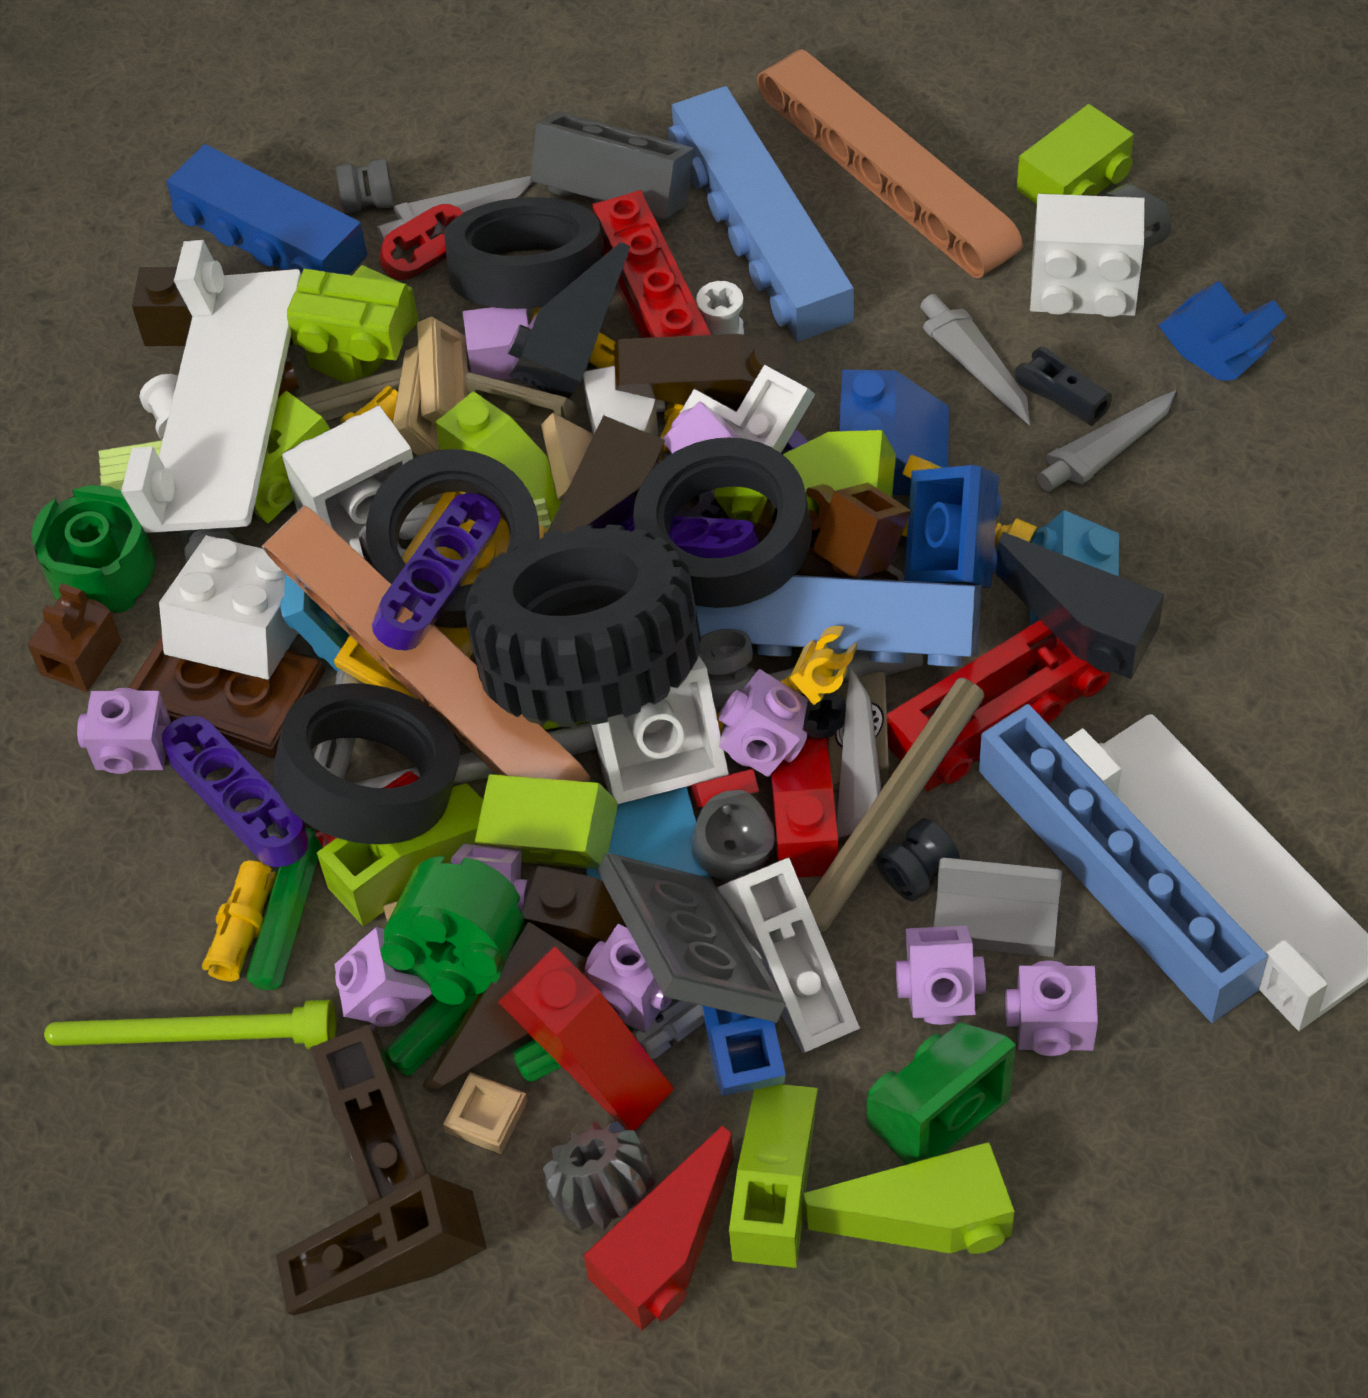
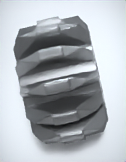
M618 1121L610 1123L603 1129L594 1122L587 1132L580 1135L571 1132V1140L565 1145L553 1147L554 1159L543 1167L546 1176V1186L550 1192L548 1197L555 1210L561 1213L565 1220L573 1221L580 1230L590 1227L595 1222L605 1230L612 1219L619 1216L624 1218L628 1214V1210L633 1206H637L647 1196L646 1191L656 1183L653 1174L654 1168L649 1160L650 1153L644 1141L637 1137L634 1130H625Z

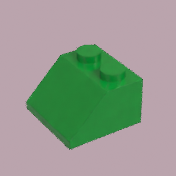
M961 1022L944 1036L941 1033L933 1034L921 1044L914 1055V1060L899 1073H896L894 1070L885 1073L870 1088L867 1098V1126L906 1165L946 1154L1010 1100L1016 1044L1005 1035Z

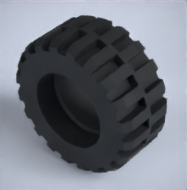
M592 525L576 526L574 531L561 533L559 529L544 533V538L533 542L527 539L516 544L514 551L506 554L502 552L494 558L488 569H482L466 598L465 617L483 690L490 699L506 712L515 717H519L522 714L529 722L544 725L546 721H554L559 727H575L576 722L591 721L592 725L607 723L608 718L623 714L626 718L639 713L643 705L649 702L655 705L665 699L670 692V687L678 688L686 680L700 653L699 644L701 636L689 567L685 559L661 537L655 538L649 532L637 528L630 532L620 525H607L603 529H594Z

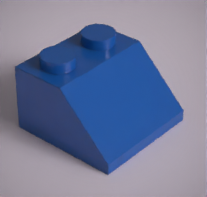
M842 370L839 431L883 430L896 453L892 495H910L911 478L902 474L910 455L925 459L942 468L948 467L949 406L898 371Z
M975 465L912 471L909 503L911 512L908 518L904 581L982 585V588H991L992 574L997 564V554L994 548L996 518L1001 507V498L998 492V474Z

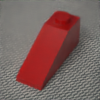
M807 734L806 741L798 755L791 762L783 759L771 773L778 862L789 858L797 878L823 876L838 855L837 823L827 739L812 738Z
M555 946L540 958L498 1001L625 1130L636 1131L674 1090L673 1086L603 994Z
M723 1125L583 1255L588 1279L642 1331L655 1318L659 1321H664L672 1316L687 1296L685 1289L690 1284L734 1160L732 1133Z

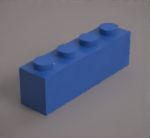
M206 144L166 181L173 203L172 210L181 222L190 227L197 225L212 233L224 245H235L251 253L257 261L265 266L274 265L282 270L298 269L301 275L304 269L349 275L368 256L360 221Z

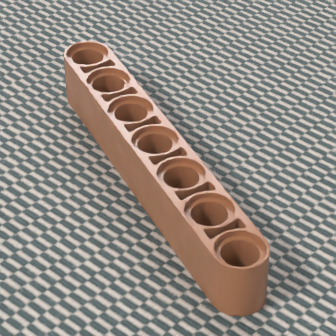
M798 49L758 74V88L767 104L973 278L979 279L1021 252L1023 243L1020 232L1008 216L810 53L803 49Z
M303 506L262 545L263 550L294 583L417 700L435 711L450 727L453 734L496 775L581 782L591 781L590 775L582 765L539 724L529 722L522 714L519 717L513 716L490 699L483 690L477 665L436 626L433 625L421 644L411 650H395L381 643L373 633L372 622L380 601L391 584L310 508ZM404 608L402 615L397 621L404 623L406 620L411 619L413 612Z

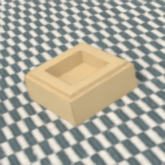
M470 1072L443 1123L445 1133L502 1154L528 1102L525 1092Z

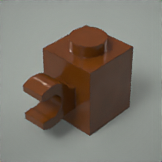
M868 482L837 491L825 484L807 488L806 494L810 498L815 499L819 505V514L812 509L809 510L812 531L820 529L812 550L829 561L831 568L835 572L848 578L857 579L887 570L911 510Z
M62 583L59 587L61 596L53 607L46 606L44 608V620L27 645L40 675L88 692L122 640L115 625L113 615L106 606L96 600L87 599L83 590Z

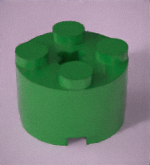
M88 485L73 489L74 496L59 504L56 498L53 499L37 515L32 527L31 539L37 559L54 599L57 601L61 596L59 587L63 583L83 590L87 599H93L102 603L111 612L121 613L129 610L135 604L137 597L143 593L151 582L155 572L156 558L148 533L144 531L121 491L108 486Z
M438 856L421 862L413 870L385 926L384 944L380 951L381 957L387 965L405 974L418 976L430 985V991L437 1000L445 1004L458 1005L464 1002L466 996L483 993L491 982L497 983L524 924V913L520 915L517 906L520 896L516 888L499 871L483 862L465 857L460 865L442 863L445 856Z

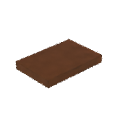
M161 635L128 688L137 691H159L171 723L185 716L203 717L231 744L274 759L287 712L297 700L315 690L326 670L323 661L286 650L270 679H263L165 655Z

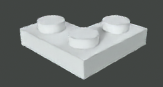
M764 365L737 412L694 389L680 414L687 409L693 408L701 401L722 416L741 438L763 443L781 453L815 394L807 387Z

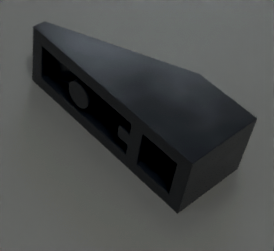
M620 242L543 306L528 327L519 324L507 354L515 357L509 376L545 392L568 399L571 397L583 379L630 249L629 245Z
M1003 532L998 540L996 575L1077 658L1089 662L1100 671L1114 672L1132 679L1159 628L1164 594Z

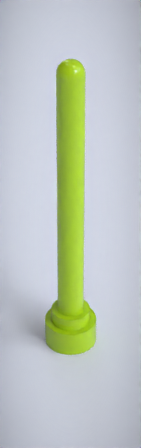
M332 999L307 1000L304 1007H294L292 1013L52 1022L46 1027L44 1037L47 1043L52 1046L293 1038L295 1044H305V1047L309 1050L310 1047L336 1038L337 1016Z

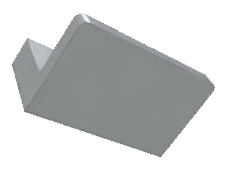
M941 858L934 927L967 925L973 949L1054 957L1062 871L1050 868Z

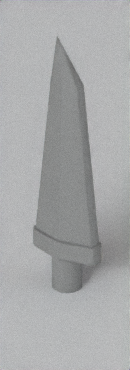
M531 176L396 205L394 206V211L398 219L377 226L379 239L383 243L385 236L392 230L434 206L451 204L466 212L490 202L520 198L533 181H530ZM437 221L438 224L433 235L429 237L430 240L440 234H444L448 226H444L440 221ZM418 244L414 245V246L412 247L413 250H415L416 248H418L419 245H418Z
M936 294L927 296L920 305L923 312L930 318L923 325L926 333L941 344L1011 411L1030 425L1027 396L974 324L969 313L965 309L950 310Z
M1176 390L1151 400L1062 448H1056L1047 454L1046 461L1051 466L1037 474V480L1041 488L1046 492H1051L1068 480L1084 484L1093 478L1095 473L1168 415Z
M851 667L846 699L837 812L838 840L849 839L882 790L871 698Z

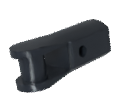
M1038 347L1032 353V361L1021 363L1015 368V377L1021 386L1030 392L1053 401L1090 426H1093L1108 412L1112 401V394L1073 370L1048 348Z

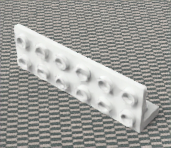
M204 240L183 242L174 282L192 315V321L159 456L153 446L132 448L121 493L146 533L244 527L251 523L292 333L286 316L287 308L294 292H297V284L301 277L298 269L223 275L220 263L213 260Z
M1154 715L1145 716L1105 743L1098 744L1083 728L1064 740L1268 955L1259 990L1298 1031L1368 983V933Z

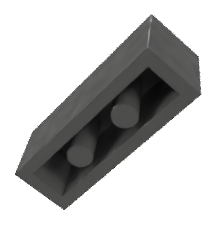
M557 111L536 123L530 181L547 185L548 190L555 194H579L590 197L594 204L641 190L655 220L662 221L687 206L694 148Z

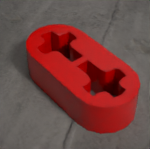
M440 204L392 230L385 236L379 252V263L383 271L394 279L407 280L447 258L445 233L432 240L429 237L435 232L438 224L437 221H440L444 226H448L456 217L464 212L454 205ZM416 244L419 245L413 252L410 260L411 263H408L404 258L398 260L393 258L396 245L403 251Z

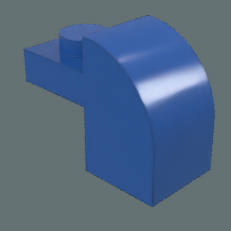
M1217 281L1191 295L1158 326L1182 357L1214 378L1229 381L1237 379L1270 349L1268 345L1275 339L1271 331L1287 316L1275 300L1244 314L1221 282Z
M701 1005L709 1040L708 1047L721 1096L779 1085L785 1082L786 1073L773 1021Z

